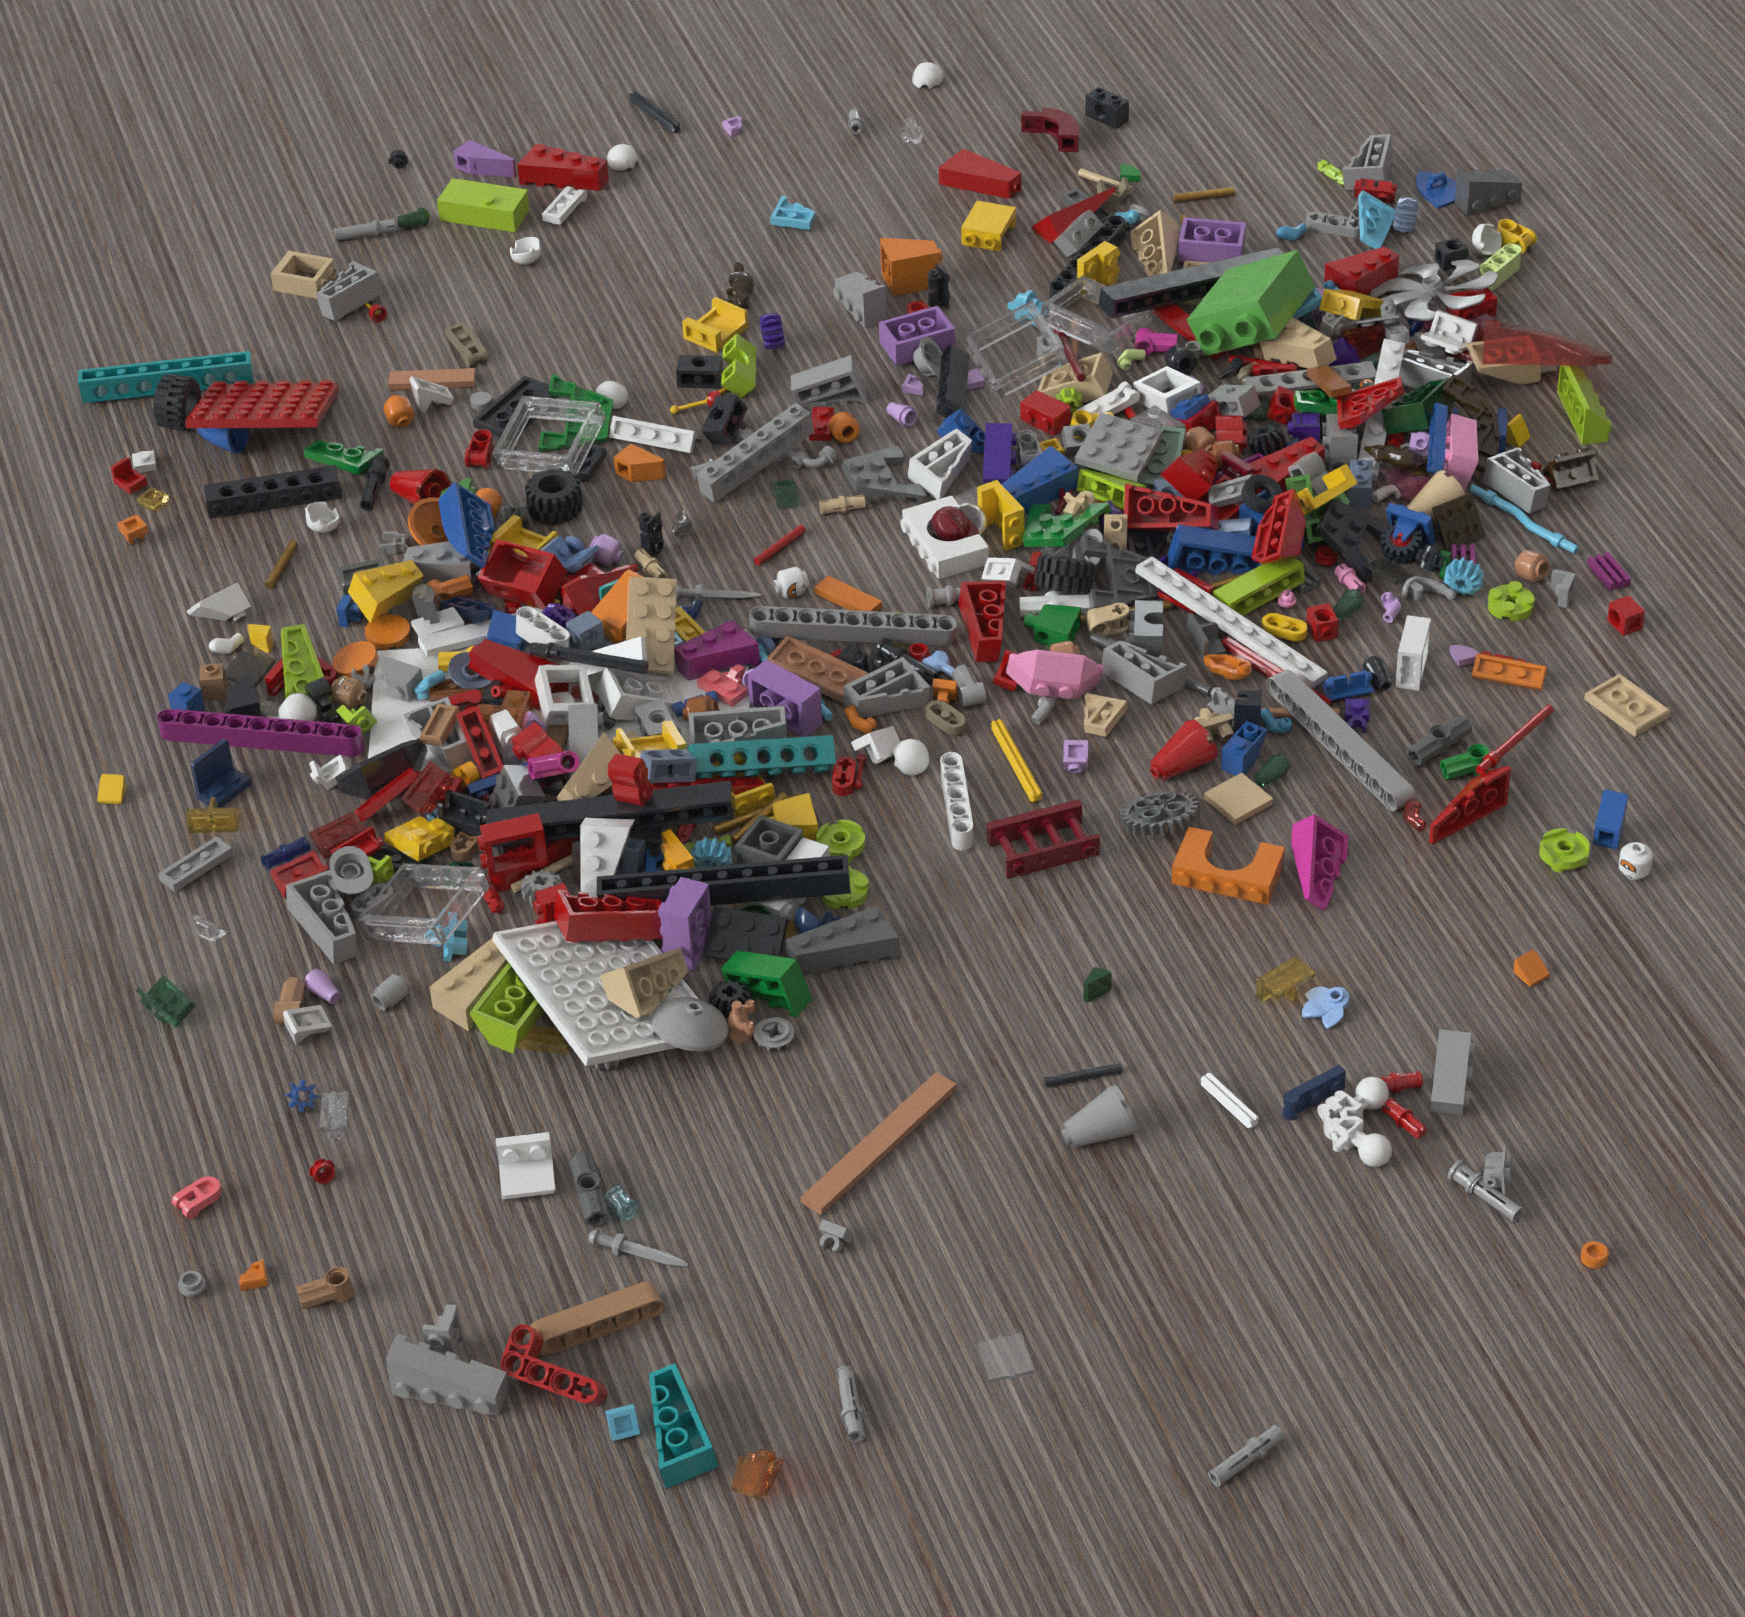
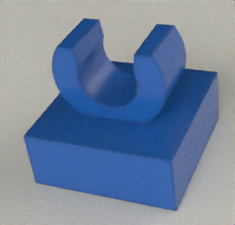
M343 594L336 611L339 626L348 627L351 620L360 622L363 613H357L360 611V608L356 603H353L352 597Z

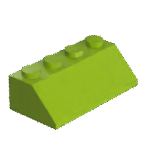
M1561 357L1557 393L1581 444L1608 442L1609 433L1612 431L1611 420L1607 419L1605 408L1600 405L1598 394L1594 393L1592 381L1588 380L1585 372L1569 359Z
M508 962L473 1007L470 1016L490 1045L514 1054L545 1011Z

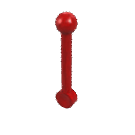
M865 754L857 755L859 765L857 778L854 781L855 789H861L863 786L861 778L863 764L867 761Z

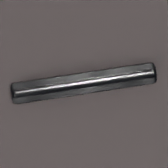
M634 91L629 94V100L672 133L680 130V123L640 93Z

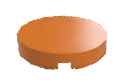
M387 614L378 616L374 622H368L365 627L367 642H370L376 649L390 650V647L396 646V648L401 647L411 637L410 623L400 615Z
M359 641L348 644L340 649L334 656L332 664L338 676L352 678V668H355L359 675H363V665L367 664L369 668L371 666L374 668L379 656L373 644Z

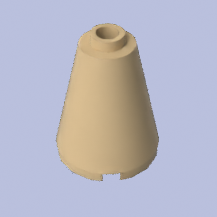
M1439 470L1409 503L1407 508L1428 514L1432 518V522H1434L1433 519L1435 517L1432 507L1465 495V492L1452 475L1447 477L1444 475L1446 471Z

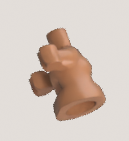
M754 1000L746 1001L745 1005H742L740 1001L732 1003V1011L728 1017V1037L730 1040L744 1043L752 1039L754 1022L749 1021L747 1014L755 1011Z

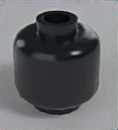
M1176 344L1167 350L1165 363L1166 366L1186 375L1194 369L1196 357L1187 346Z

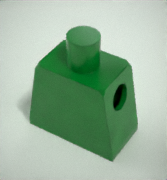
M1045 604L1039 615L1028 613L1025 615L1024 627L1034 629L1035 642L1048 647L1059 642H1073L1081 626V607Z

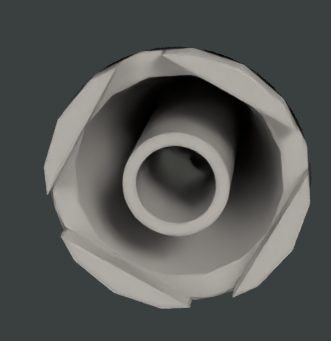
M1116 1084L1108 1087L1063 1123L1064 1129L1061 1130V1134L1067 1145L1072 1144L1076 1148L1133 1135L1138 1131L1130 1107L1127 1108L1124 1102L1126 1099Z

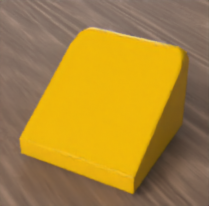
M1518 414L1507 424L1506 443L1521 447L1530 438V433L1522 415Z
M248 624L251 644L266 653H270L274 645L271 626Z
M101 775L98 803L122 804L127 790L124 775Z

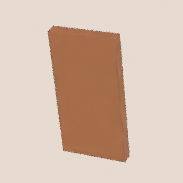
M788 635L767 658L770 662L815 684L820 688L822 694L841 703L844 701L845 685L869 674Z

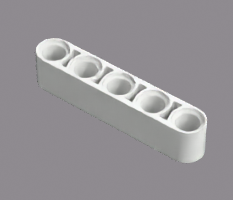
M948 752L941 756L940 763L951 843L955 849L965 851L970 849L974 843L973 820L961 755L955 752Z

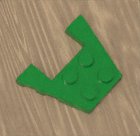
M552 374L549 395L570 398L565 432L541 431L539 452L607 442L613 410V399L590 389H582L576 386V383L566 382L560 379L559 376Z
M1091 503L1081 516H1072L1071 514L1052 516L1050 504H1032L1022 539L1024 546H1066L1084 532L1083 528L1086 525L1097 523L1099 521L1098 516L1102 513L1109 514L1111 512L1110 504Z

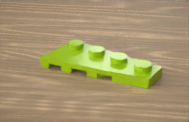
M305 624L283 627L281 630L285 696L287 698L291 694L296 693L307 695L304 688L305 685L324 677Z

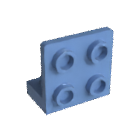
M560 535L545 545L541 551L555 554L567 572L574 573L583 568L582 563L584 564L595 557L593 554L600 548L598 545H595L572 555Z

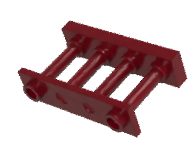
M1079 799L987 823V842L989 846L1001 844L1007 855V858H1005V876L1007 879L1100 855L1099 834L1087 837L1081 826L1082 804ZM1071 827L1077 839L1064 842L1058 829ZM1047 832L1054 845L1040 848L1034 836ZM1024 838L1031 851L1017 854L1011 842Z

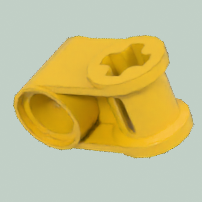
M1502 219L1498 222L1497 231L1501 234L1502 247L1507 244H1517L1522 247L1521 254H1523L1528 246H1533L1537 242V236L1533 230L1510 219Z

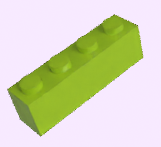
M1296 558L1280 563L1262 564L1214 590V598L1244 616L1277 598L1284 590H1291L1304 583V565Z

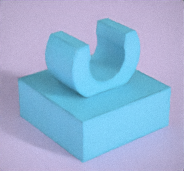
M633 1404L605 1411L612 1441L640 1434Z

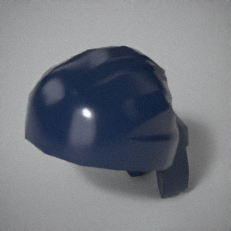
M798 907L794 913V925L798 934L841 919L839 916L834 918L831 912H826L823 918H820L802 907Z

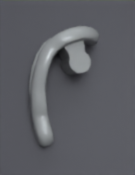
M1420 576L1409 578L1402 589L1403 598L1410 596L1415 601L1422 600L1423 591L1443 594L1449 600H1453L1456 597V592L1453 589L1433 579Z

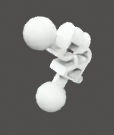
M1371 1076L1359 1082L1355 1092L1356 1097L1352 1098L1343 1091L1335 1092V1097L1326 1099V1104H1320L1317 1111L1324 1122L1325 1136L1333 1140L1334 1151L1339 1152L1343 1148L1349 1151L1352 1147L1356 1146L1358 1147L1360 1159L1364 1164L1371 1167H1380L1391 1158L1392 1147L1390 1141L1385 1136L1376 1133L1369 1135L1364 1133L1363 1110H1375L1384 1106L1389 1097V1090L1387 1084L1382 1079Z

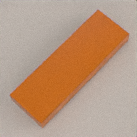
M826 576L814 587V594L848 610L877 612L882 608V600L830 576Z
M1477 653L1472 678L1542 691L1547 666Z

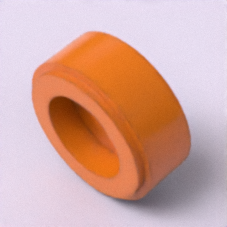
M1597 1241L1587 1242L1582 1246L1580 1258L1582 1263L1589 1268H1602L1608 1263L1609 1250L1603 1243Z

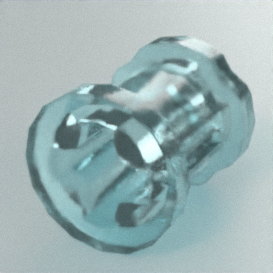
M622 1185L612 1187L605 1195V1203L617 1211V1216L621 1220H629L639 1209V1203L626 1194V1189Z

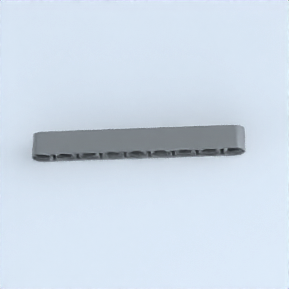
M756 606L750 610L748 630L756 637L785 638L788 635L795 639L879 643L883 638H889L893 644L923 643L925 645L949 646L955 640L957 621L952 616L937 614Z
M1286 670L1267 679L1266 685L1269 693L1390 811L1394 812L1415 802L1416 794L1413 787L1293 671Z

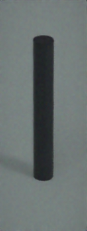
M1118 1062L1044 1077L1045 1087L1121 1073L1122 1065Z

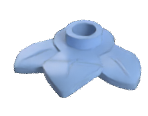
M1315 987L1305 993L1309 1001L1306 1002L1302 1009V1017H1322L1325 1028H1332L1344 1017V1009L1348 1006L1350 1000L1348 991L1342 987H1333L1331 989Z

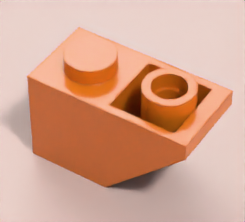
M633 444L628 445L614 456L615 474L631 482L658 480L666 477L665 460Z

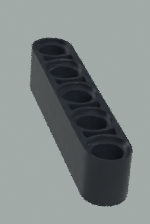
M949 344L944 350L940 365L936 413L944 418H947L961 408L965 411L970 355L952 344Z

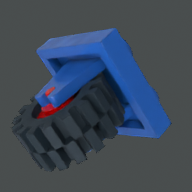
M1389 503L1386 509L1388 529L1384 528L1382 530L1383 534L1380 536L1383 554L1385 557L1387 556L1389 561L1393 559L1396 564H1398L1399 560H1401L1402 564H1406L1405 560L1407 559L1409 562H1413V556H1416L1418 549L1423 550L1422 547L1425 545L1433 547L1436 542L1432 518L1424 512L1410 510L1404 505Z

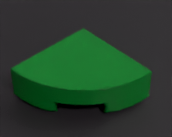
M1121 164L1120 181L1123 177H1126L1128 182H1139V170L1131 165Z

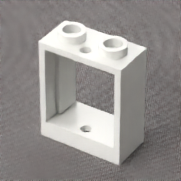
M1168 366L1133 382L1134 390L1140 395L1137 403L1168 418L1172 416L1170 410L1175 408L1178 402L1185 399L1191 400L1196 394H1201L1199 381ZM1167 388L1173 389L1165 394L1161 392Z
M1407 615L1398 650L1396 688L1419 691L1428 657L1431 618Z
M585 665L539 666L535 677V684L545 726L569 725L568 705L594 704ZM578 682L582 703H553L549 683Z

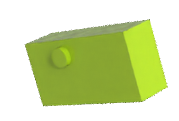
M455 178L450 180L437 199L440 221L516 232L530 210L527 189Z

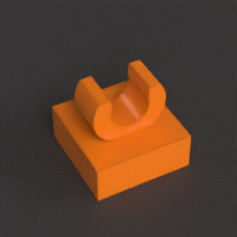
M138 515L117 523L119 531L131 545L133 544V539L139 537L141 540H144V534L149 533L147 525Z
M933 678L932 690L934 698L949 704V700L958 699L957 681Z

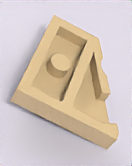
M1086 693V706L1084 707L1085 732L1107 736L1128 709L1127 701Z

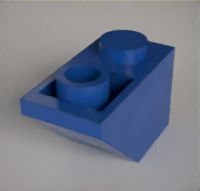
M962 408L945 418L936 431L941 437H944L957 428L972 440L971 452L981 454L984 451L985 432Z
M1246 721L1223 746L1221 770L1235 776L1240 773L1246 775L1256 762L1267 735V729Z
M1604 789L1595 823L1593 845L1618 849L1624 832L1629 794Z

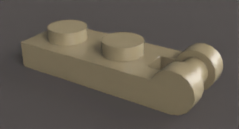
M464 322L445 328L447 338L465 359L468 367L475 365V362L489 360L487 350Z

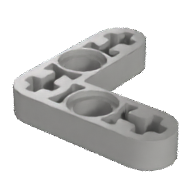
M1359 199L1356 201L1349 217L1321 212L1308 213L1306 215L1307 229L1359 238Z

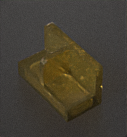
M211 797L209 808L186 809L185 816L189 833L238 832L240 809H235V807L217 808L216 798Z
M1294 956L1257 978L1256 997L1261 1002H1264L1271 997L1279 999L1285 995L1291 1001H1295L1298 996V987L1313 979L1315 971L1297 956Z

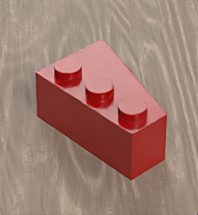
M1381 247L1325 263L1324 282L1332 280L1339 290H1349L1367 295L1385 281L1398 277L1400 255L1386 247Z
M1200 449L1179 456L1160 475L1183 497L1198 500L1212 487L1218 463L1212 453Z

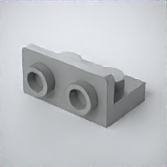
M446 1304L443 1315L438 1317L437 1326L423 1325L424 1341L426 1344L431 1345L429 1350L443 1355L449 1351L457 1354L460 1358L466 1341L457 1305Z

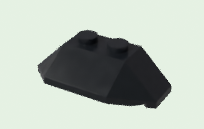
M418 738L401 743L348 769L344 774L335 777L341 793L368 800L409 767L415 772L420 771L428 752L427 746L422 744Z

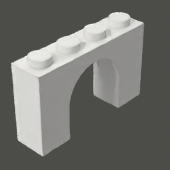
M953 496L902 510L903 519L900 521L903 532H907L911 544L918 548L920 557L926 560L929 570L934 572L938 579L983 567L986 565L987 558H989V547L980 534L957 541H941L932 537L935 533L932 530L931 521L935 512L942 507L959 506Z

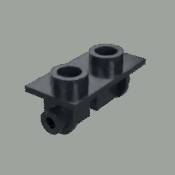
M935 264V269L930 270L927 275L928 289L932 290L928 292V304L930 307H939L943 304L948 309L950 299L948 282L950 277L946 270Z
M659 511L654 516L649 515L648 512H642L638 517L639 527L642 531L640 533L641 548H644L652 558L661 552L664 547L661 513Z

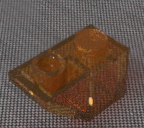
M759 1449V1452L750 1451V1454L740 1456L731 1491L757 1499L767 1496L783 1465L784 1459L775 1457L776 1453L767 1449Z

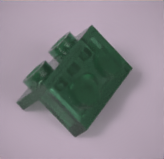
M165 974L147 993L140 987L136 990L142 996L139 1001L150 1011L154 1008L156 1012L153 1015L165 1025L168 1021L175 1028L197 1006Z

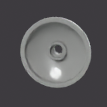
M677 997L660 1003L654 1009L651 1019L655 1033L663 1041L688 1051L715 1049L724 1043L729 1031L726 1018L716 1007L708 1002L691 997Z

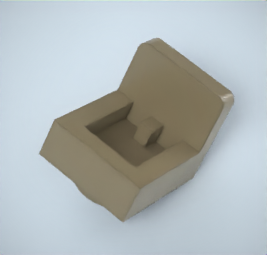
M1126 177L1122 178L1119 185L1101 179L1096 185L1098 194L1115 187L1116 191L1106 200L1107 202L1111 201L1121 204L1130 192V186Z

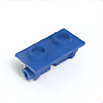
M1366 670L1350 673V679H1347L1346 674L1328 677V680H1324V684L1321 685L1327 698L1331 701L1374 692L1370 683L1372 681V673Z

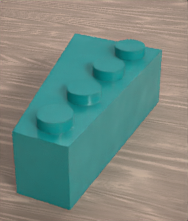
M673 1363L649 1373L657 1439L656 1446L659 1458L658 1465L665 1489L713 1470L719 1467L711 1442L676 1364Z

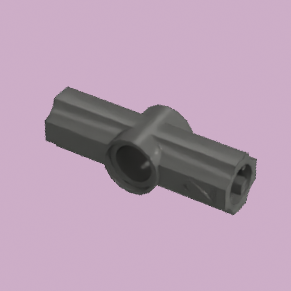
M1461 715L1444 725L1437 724L1429 729V735L1406 749V755L1410 763L1418 766L1434 756L1441 757L1447 755L1451 745L1472 733V725L1468 718Z
M585 1152L575 1153L574 1157L569 1159V1164L586 1225H591L593 1228L603 1226L609 1220V1215L592 1155Z

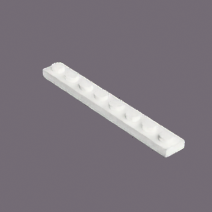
M1389 339L1383 340L1374 384L1399 377L1405 343ZM1381 410L1366 420L1358 460H1373L1372 480L1374 481L1377 480L1381 461L1379 463L1376 462L1375 458L1364 450V447L1384 446L1387 433Z

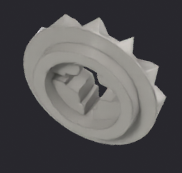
M778 1017L767 1018L755 1026L753 1033L754 1041H757L759 1047H766L768 1051L772 1048H776L779 1051L781 1046L789 1047L790 1041L794 1040L795 1030L793 1025L786 1019ZM776 1030H778V1035H776L774 1038H771L770 1036H772L774 1033H776Z

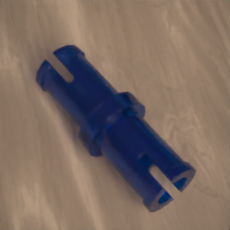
M303 836L287 845L285 843L279 845L278 849L260 856L263 867L269 870L283 862L288 863L292 861L294 857L306 851H310L311 846L306 837Z

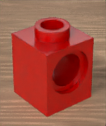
M1278 386L1270 398L1267 418L1287 425L1292 418V413L1296 412L1293 400L1295 391Z
M1628 595L1609 602L1607 621L1625 636L1643 629L1645 610Z
M1326 603L1307 607L1306 624L1315 643L1338 638L1339 620L1330 604Z

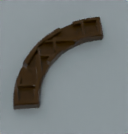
M1452 374L1442 388V394L1459 404L1466 411L1470 419L1477 420L1478 464L1475 470L1484 473L1487 458L1498 455L1500 434L1497 418L1486 398L1482 397L1475 390L1474 386Z

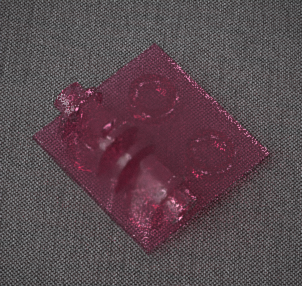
M1404 469L1380 470L1386 476V480L1395 485L1400 490L1401 496L1408 500L1414 499L1432 478V476L1416 477L1410 470Z

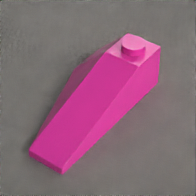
M1313 814L1292 824L1291 847L1305 900L1324 910L1327 908L1334 891L1333 883L1341 873L1339 870L1340 865L1347 858L1348 835Z

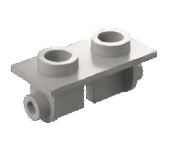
M1327 313L1322 318L1321 330L1319 332L1331 338L1332 345L1338 341L1337 338L1344 328L1342 324L1343 314L1338 319L1331 313Z
M1221 687L1213 688L1211 690L1212 701L1207 706L1214 712L1217 711L1219 716L1231 712L1234 718L1235 699Z
M1503 1145V1152L1487 1154L1483 1175L1484 1185L1489 1188L1502 1187L1503 1195L1506 1194V1185L1511 1184V1171H1513L1512 1155H1507L1506 1145Z

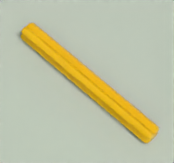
M1001 719L993 720L991 722V729L1027 796L1033 803L1041 801L1043 793L1006 725Z

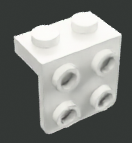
M1438 310L1436 311L1430 331L1422 334L1420 339L1425 340V344L1428 346L1437 347L1439 345L1445 347V351L1448 353L1458 354V352L1468 350L1466 343L1473 342L1479 324Z

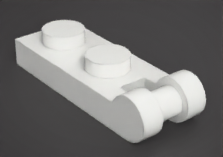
M570 186L565 187L542 213V220L561 225L580 202H585L587 191L582 189L577 191L574 187Z
M1122 382L1117 389L1078 410H1085L1090 414L1111 412L1114 415L1138 402L1140 395L1136 390H1132V386L1128 382Z

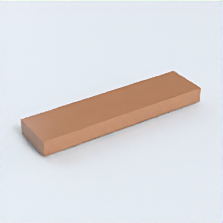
M475 368L390 371L388 386L389 390H412L409 379L413 376L447 388L475 387L476 371Z

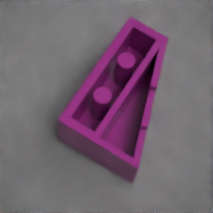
M730 620L674 647L676 669L688 681L699 679L712 669L719 671L732 668L737 664L746 665L752 663L753 666L760 665L759 643L734 620Z

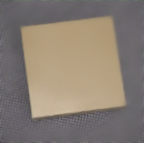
M1243 773L1204 793V800L1234 825L1273 805V798Z

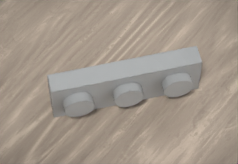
M216 836L158 873L159 880L176 892L233 855L232 848Z

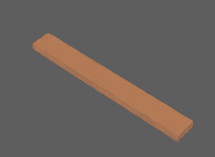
M935 1072L801 1196V1203L818 1214L823 1215L957 1090V1084Z

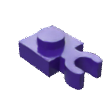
M1345 699V722H1348L1352 729L1360 727L1362 733L1366 732V722H1369V699Z

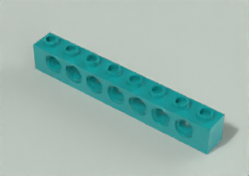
M250 351L78 370V385L82 403L116 401L125 398L155 395L161 378L166 374L193 377L197 379L201 391L208 389L215 381H225L226 384H234L236 381H247V384H254Z

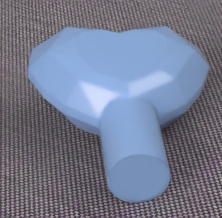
M937 650L932 656L923 659L921 662L937 672L946 673L950 677H952V671L955 670V668L950 666L948 654L943 651Z

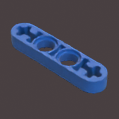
M1440 403L1434 404L1430 416L1427 472L1432 474L1442 470L1445 461L1448 407Z

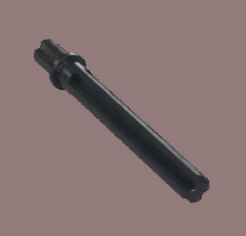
M532 642L529 646V653L531 655L546 657L548 661L553 659L640 674H646L649 663L644 660L555 645L554 642H549L548 644Z

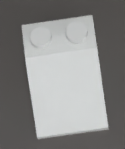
M605 668L596 687V691L609 717L615 720H636L635 706L662 699L665 706L670 707L671 711H673L672 705L681 701L669 677L665 675L640 674Z

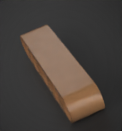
M645 1281L534 1321L530 1326L540 1330L543 1334L544 1342L540 1355L548 1356L654 1318L662 1313L665 1304L654 1283Z

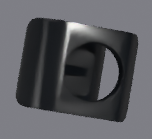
M847 645L837 657L857 668L860 667L861 670L868 673L881 668L884 664L882 651L878 647H875L868 656L863 654L859 647ZM877 656V663L874 665V660Z
M324 677L305 685L304 688L307 696L315 704L319 705L320 722L328 723L341 717L336 711L339 707L331 708L332 701L329 697H331L332 691Z

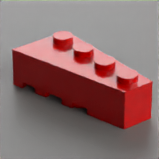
M535 144L517 164L519 185H527V182H532L540 187H544L545 184H556V188H564L571 185L574 186V189L600 191L609 181L607 160L560 148L548 147L543 144Z
M1311 436L1249 463L1254 468V472L1251 474L1271 477L1280 485L1284 493L1287 491L1285 479L1291 478L1288 467L1312 452H1316L1324 462L1325 447ZM1256 488L1255 494L1257 495L1264 490Z
M1125 483L1124 514H1127V530L1175 531L1178 524L1219 530V507L1210 503Z
M1006 580L961 582L958 605L976 662L999 661Z
M557 889L553 916L566 941L579 943L581 941L604 942L606 940L629 941L634 939L652 941L654 939H663V936L660 935L661 917L658 916L662 901L659 899L627 897L626 901L609 894H604L603 898L589 897L588 892H578V896L566 895V890Z

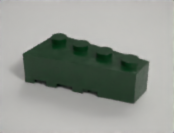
M1450 378L1428 381L1414 389V392L1404 395L1403 400L1400 402L1397 400L1391 403L1392 407L1381 409L1387 435L1408 431H1416V433L1428 431L1434 404L1447 405L1448 412L1449 408L1455 403L1454 400L1442 394V388Z

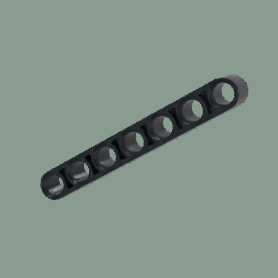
M1122 216L1109 217L1103 223V226L1087 241L1050 283V305L1053 308H1065L1077 295V260L1104 241L1116 247L1122 244L1125 240V219Z

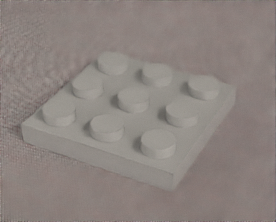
M1100 412L1075 456V463L1138 482L1162 438L1163 431Z

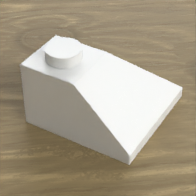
M237 582L198 602L187 610V613L190 616L223 621L233 618L235 621L245 616V610L251 607Z

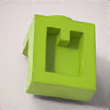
M342 705L336 710L347 724L360 727L362 735L377 723L375 717L365 706H362L357 711L354 709L349 711Z

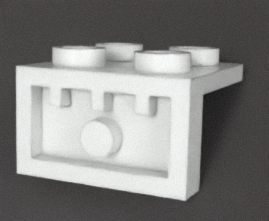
M549 1132L496 1138L502 1199L555 1193Z

